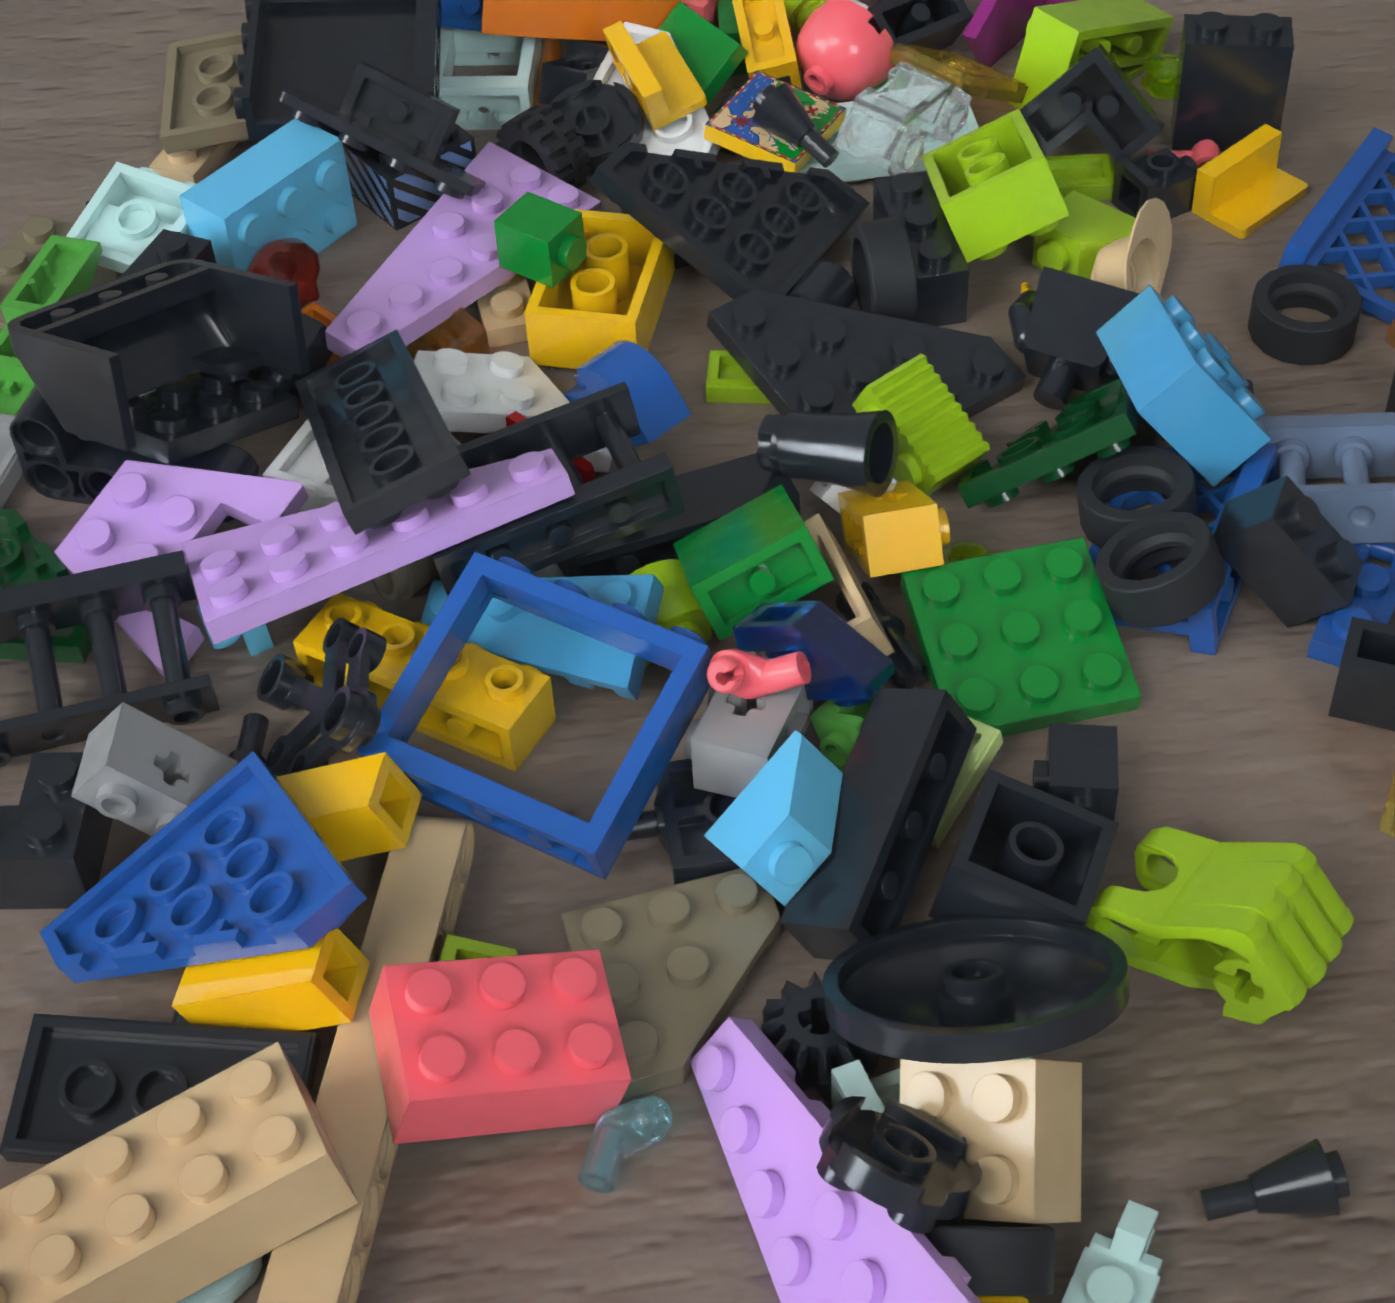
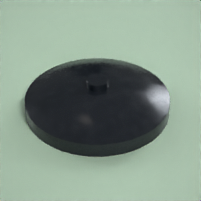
M989 914L931 919L896 927L873 935L854 944L838 955L827 967L822 981L826 1018L830 1026L842 1038L858 1047L884 1056L942 1064L1007 1061L1065 1048L1107 1028L1124 1012L1130 997L1127 958L1119 945L1107 936L1088 927L1059 919Z

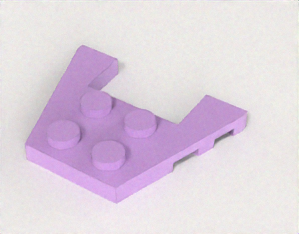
M126 460L55 550V554L71 574L183 550L186 558L182 542L213 535L226 516H231L248 525L298 513L309 496L304 485L296 481ZM145 610L119 616L115 622L164 677L152 612ZM179 618L189 661L205 638L197 626Z

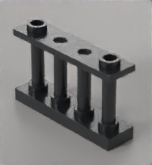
M625 381L457 446L468 469L516 458L524 453L539 452L552 448L568 473L575 495L431 554L447 597L474 552L498 560L500 557L512 558L526 566L533 573L685 513L674 469L665 452L642 461L630 440L631 437L639 435L641 432L629 388ZM607 447L618 470L584 483L572 460Z
M183 550L0 590V643L19 638L25 640L37 713L0 721V767L8 764L13 757L87 741L88 734L122 702L163 723L168 722L172 725L191 724L202 719L205 713L220 710L209 674L192 678L190 674L177 607L182 602L197 598ZM147 610L152 612L166 684L128 692L114 621L119 616ZM84 624L89 627L102 698L63 707L51 635L56 630Z

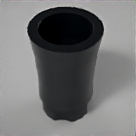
M888 410L859 413L791 411L783 415L768 414L762 420L758 430V448L756 452L758 464L762 470L782 473L786 478L827 483L879 497L888 489L896 469L898 457L897 425L893 415Z

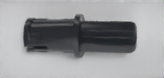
M863 582L861 587L895 651L879 660V662L897 688L912 689L915 684L924 681L927 669L904 638L906 629L903 621L899 617L891 615L880 602L871 585ZM841 591L836 600V607L847 622L856 617L843 591Z

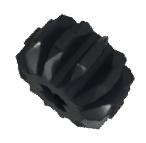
M815 971L808 982V987L801 988L786 980L781 990V999H767L766 1006L762 1011L763 1024H761V1031L796 1071L795 1083L803 1092L809 1086L818 1087V1092L827 1102L831 1096V1069L858 1059L866 1073H874L879 1063V1054L850 1043L837 1034L830 1026L826 1018L823 982Z

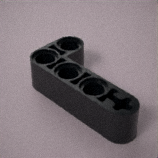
M36 385L9 427L10 436L27 482L36 492L55 500L91 505L126 460L168 465L130 450L124 451L97 441L81 440L77 435L66 432ZM225 444L169 464L171 466L258 476L259 474L256 460L247 451L230 444ZM226 516L222 523L232 521L235 518Z

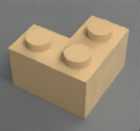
M900 1059V1103L933 1117L955 1132L959 1137H964L965 1144L967 1145L965 1149L966 1165L969 1169L977 1161L980 1165L982 1178L967 1210L964 1212V1219L1031 1224L1081 1222L1082 1062L1013 1059L988 1063L942 1064Z

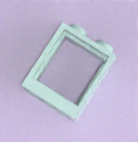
M441 27L439 99L460 109L455 122L464 130H500L504 123L533 107L542 54L541 38L481 34L482 32ZM490 53H499V55L492 56ZM519 65L517 76H452L454 66ZM485 107L489 111L487 113H482L478 110V108Z

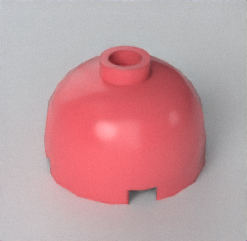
M827 0L822 6L817 7L811 13L798 33L796 42L798 66L805 83L816 94L843 102L858 100L863 94L884 82L897 67V51L892 37L886 29L878 34L875 28L868 23L873 15L866 8L850 0Z

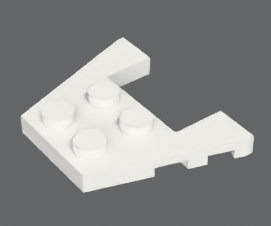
M443 348L437 351L418 350L414 360L448 430L451 432L492 433L505 428V418L514 411L519 412L528 419L570 403L529 356H519L507 351H500L494 354L464 353L453 348ZM607 447L582 456L592 463L594 472H609L612 457Z

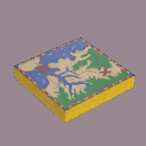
M758 70L705 123L704 139L749 159L782 163L784 171L799 173L812 158L803 147L799 148L753 124L752 119L755 110L752 106L757 96L769 85L774 84L778 87L786 83ZM789 84L815 124L816 131L828 141L844 123L846 108Z

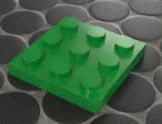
M1084 537L944 563V565L901 572L900 588L932 689L947 690L967 717L1000 730L1002 736L1047 728L1049 723L1067 724L1137 710L1142 696L1103 589L1094 571L1095 567Z

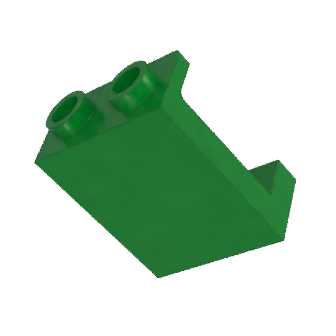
M782 484L673 543L689 587L720 641L834 580L812 536Z

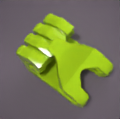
M1165 826L1151 829L1137 845L1134 852L1136 876L1141 886L1148 891L1113 885L1101 890L1092 904L1085 927L1100 932L1118 944L1124 951L1129 966L1186 987L1216 990L1226 1001L1223 1006V1016L1260 1025L1270 1017L1283 1011H1290L1299 1005L1307 993V988H1312L1325 976L1327 971L1326 964L1339 955L1343 946L1341 937L1351 929L1354 917L1319 866L1317 857L1305 846L1288 842H1219ZM1161 856L1168 858L1175 866L1170 865ZM1111 920H1114L1122 925H1125L1135 931H1130L1121 928L1120 926L1113 923Z

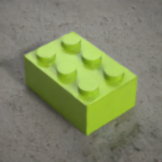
M1019 109L921 155L940 206L967 263L977 258L980 261L995 258L1008 248L1009 243L1026 235L1036 237L1046 234L1059 224L1060 219L1070 215L1047 160Z

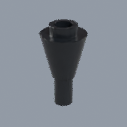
M783 83L778 87L774 84L769 85L757 96L752 106L755 110L752 119L753 124L799 148L803 147L824 168H827L835 161L839 152L816 131L815 124L789 83Z
M1317 1138L1248 1174V1179L1199 1190L1207 1221L1257 1210L1261 1214L1339 1215L1338 1199L1350 1196L1347 1175L1338 1151L1333 1150L1324 1153Z

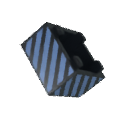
M455 123L440 159L464 171L476 157L475 142L471 134ZM342 142L352 196L396 231L423 218L444 194L434 187L436 179L418 170L416 175L403 173L386 163L388 155L372 147H369L367 152L361 151Z

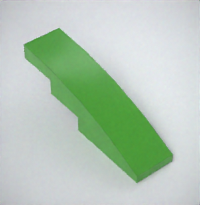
M51 234L1 303L0 308L6 324L0 331V413L16 416L35 386L12 350L7 324L16 317L90 290L103 251L100 242Z

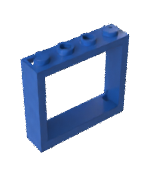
M474 552L380 709L381 721L375 736L367 745H359L356 751L360 757L386 752L422 793L421 799L606 880L710 688L706 675L710 660L712 659L710 649L700 636L686 628L674 626L668 630L648 622L642 613L629 605L614 603L611 607L591 599L583 589L569 581L558 579L552 583L534 576L526 566L512 558L500 557L498 560ZM492 598L672 670L669 679L589 823L407 744Z

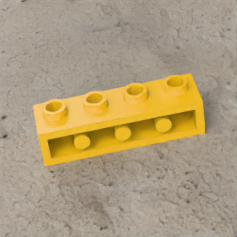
M338 593L333 595L294 639L293 644L297 660L306 666L307 673L313 675L314 684L322 688L325 663L323 642L327 631L336 619L344 618L360 627H365L384 636L387 641L384 656L377 668L369 673L368 689L376 693L377 708L381 709L430 626L422 622H412L384 611L372 602L359 601ZM466 643L415 730L516 772L556 720L551 677L542 674L533 666L517 664L488 652L480 645ZM346 663V670H345L344 686H346V682H347V674H348V666H349V664H347V663Z

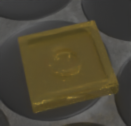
M902 43L893 44L890 51L889 63L957 95L1022 104L1028 86H1025L1026 83L958 52Z

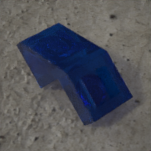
M821 601L762 603L733 627L737 649L746 652L764 651L767 658H776L802 651L806 655L811 668V681L804 685L807 700H834L835 705L840 707L861 705L870 701L878 688L895 674L893 661Z

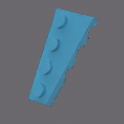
M654 574L539 577L552 583L558 579L569 581L583 589L591 599L611 607L614 603L629 605L642 613L648 622L656 624L664 586ZM432 580L421 619V622L428 626H431L447 599V594L441 580ZM492 598L466 642L480 645L488 652L517 664L530 665L540 672L565 677L571 684L593 689L594 685L612 689L618 696L638 701L647 663L645 659L496 598Z

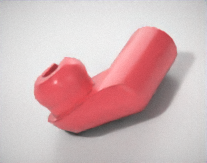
M732 648L714 654L710 660L706 675L710 686L717 692L723 694L731 693L744 699H755L810 683L811 668L806 655L802 651L768 659Z

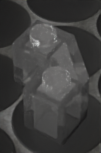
M900 62L888 71V82L878 90L867 87L855 97L834 141L833 147L892 176L903 172H910L918 165L923 156L924 141L927 136L946 144L952 141L954 135L963 128L968 117V106L972 97L950 82Z

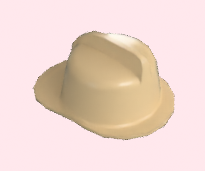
M1158 198L1147 200L1137 214L1131 235L1115 240L1099 250L1091 273V280L1136 293H1141L1151 285L1159 294L1161 293L1172 246V224L1170 213L1164 201Z

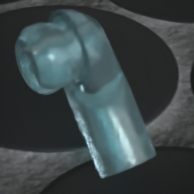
M652 1095L629 1101L604 1112L595 1125L578 1176L579 1182L594 1192H612L624 1158L654 1146L664 1138L666 1132L670 1129L673 1114L669 1104L664 1099Z

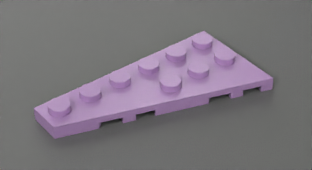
M552 448L539 452H528L516 458L469 469L471 474L461 479L457 487L450 493L437 499L425 498L402 510V514L397 520L380 529L373 530L368 528L355 535L342 513L339 502L336 501L327 506L182 542L204 624L214 645L573 496L575 492L568 473Z

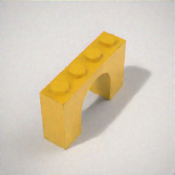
M386 752L276 777L340 862L406 848L422 793ZM336 928L329 931L311 948L186 966L172 1007L190 1024L304 1031L352 1023L370 961Z

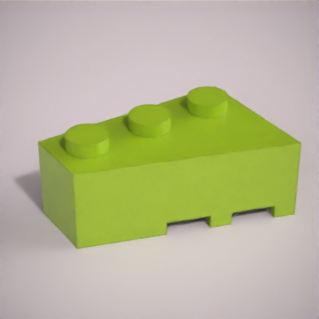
M1078 0L1035 6L1026 27L1025 41L1007 102L1021 109L1099 43H1101L1129 80L1137 77L1159 64L1174 16L1144 0Z

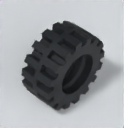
M534 105L501 126L496 135L500 140L496 143L497 146L577 189L581 188L588 181L586 177L590 175L591 168L585 164L590 161L589 152L582 149L585 141L582 135L577 136L575 134L576 126L571 120L566 122L564 120L565 114L559 109L553 112L551 105Z

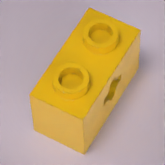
M909 480L890 483L886 492L879 497L855 490L838 492L845 552L870 578L944 565L942 546L950 543V527L946 511L943 507L938 508L936 502Z

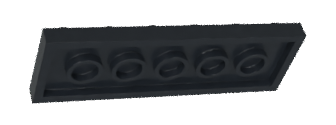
M397 329L295 382L342 513L355 535L368 528L374 530L388 526L399 518L402 510L425 498L437 499L445 496L457 487L461 479L471 474Z

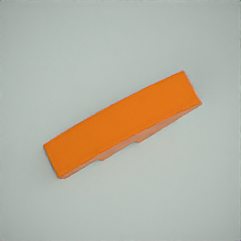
M483 0L481 34L606 41L603 29L619 21L623 24L629 22L659 29L678 2L683 3V0Z

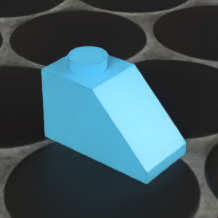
M795 730L704 836L781 904L786 906L832 851L843 773L801 733Z

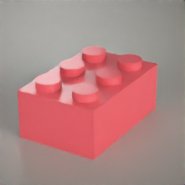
M599 949L383 966L369 1013L393 1144L611 1122L632 1079Z

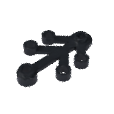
M344 618L336 619L327 631L323 642L325 663L322 688L314 684L313 675L306 672V666L303 663L283 654H277L270 660L258 684V699L280 710H287L289 707L297 710L302 707L310 712L286 736L279 737L273 744L266 765L273 774L282 776L329 765L328 759L337 751L348 754L359 745L365 746L373 739L380 725L381 711L377 708L376 693L368 689L369 673L377 668L384 656L387 645L384 636L365 627H360ZM347 663L349 664L346 686H344L345 670ZM321 733L322 736L307 749L306 746Z

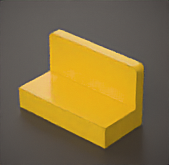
M732 0L741 44L748 51L744 58L749 78L757 70L774 78L789 76L791 85L803 89L783 0Z
M621 21L603 29L613 64L628 89L636 95L639 106L654 131L707 105L705 93L667 32H660L635 44Z
M1264 124L1198 168L1191 213L1238 239H1244L1305 197L1308 184L1277 168L1282 132Z

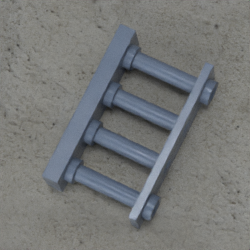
M1395 412L1261 416L1259 418L1271 438L1268 443L1277 444L1278 478L1287 475L1305 496L1310 497L1317 504L1320 513L1343 539L1348 540L1351 544L1395 543V483H1370L1369 477H1395ZM1343 478L1344 484L1306 485V479Z

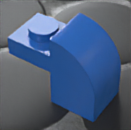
M617 341L576 368L578 373L574 375V379L577 385L563 393L569 402L625 381L629 388L641 434L630 438L634 447L650 444L691 415L665 368L647 350L630 341Z

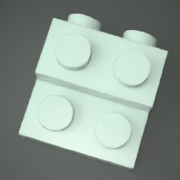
M116 162L66 237L100 242L103 251L98 265L124 273L163 229L189 235L179 196L196 185V183L190 181L181 183L163 177L147 167H140L138 169Z

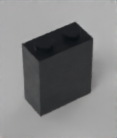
M1213 11L1202 14H1184L1171 117L1172 150H1192L1196 143L1208 139L1218 145L1220 152H1224L1264 124L1280 131L1294 51L1292 17H1279L1271 13H1260L1255 16L1224 15Z

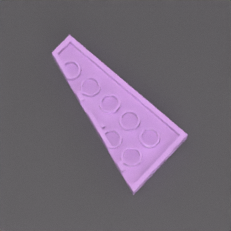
M489 141L464 170L485 181L484 188L473 196L465 194L463 199H457L446 194L439 198L325 330L327 348L340 357H344L396 329L407 346L515 276L517 273L499 266L494 220L527 191L571 209L602 212L601 201Z
M728 1017L691 1059L690 1064L780 1302L982 1303L967 1286L971 1276L955 1257L942 1256L924 1234L911 1232L898 1226L889 1217L886 1208L866 1199L856 1191L849 1192L837 1189L821 1178L816 1168L822 1156L819 1137L830 1115L829 1109L822 1101L809 1100L795 1083L796 1071L753 1020Z

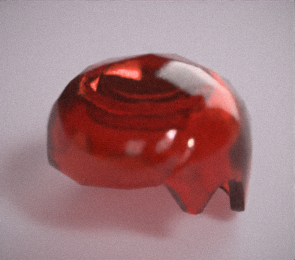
M285 237L269 242L259 249L248 264L246 270L248 272L297 283L301 309L308 302L319 300L320 294L316 282L321 269L319 256L313 248L302 240L294 237Z

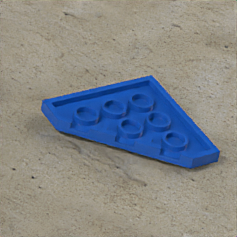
M253 751L39 933L57 967L74 983L311 948L329 931L341 926L347 920L350 913L361 905L367 897L270 768Z

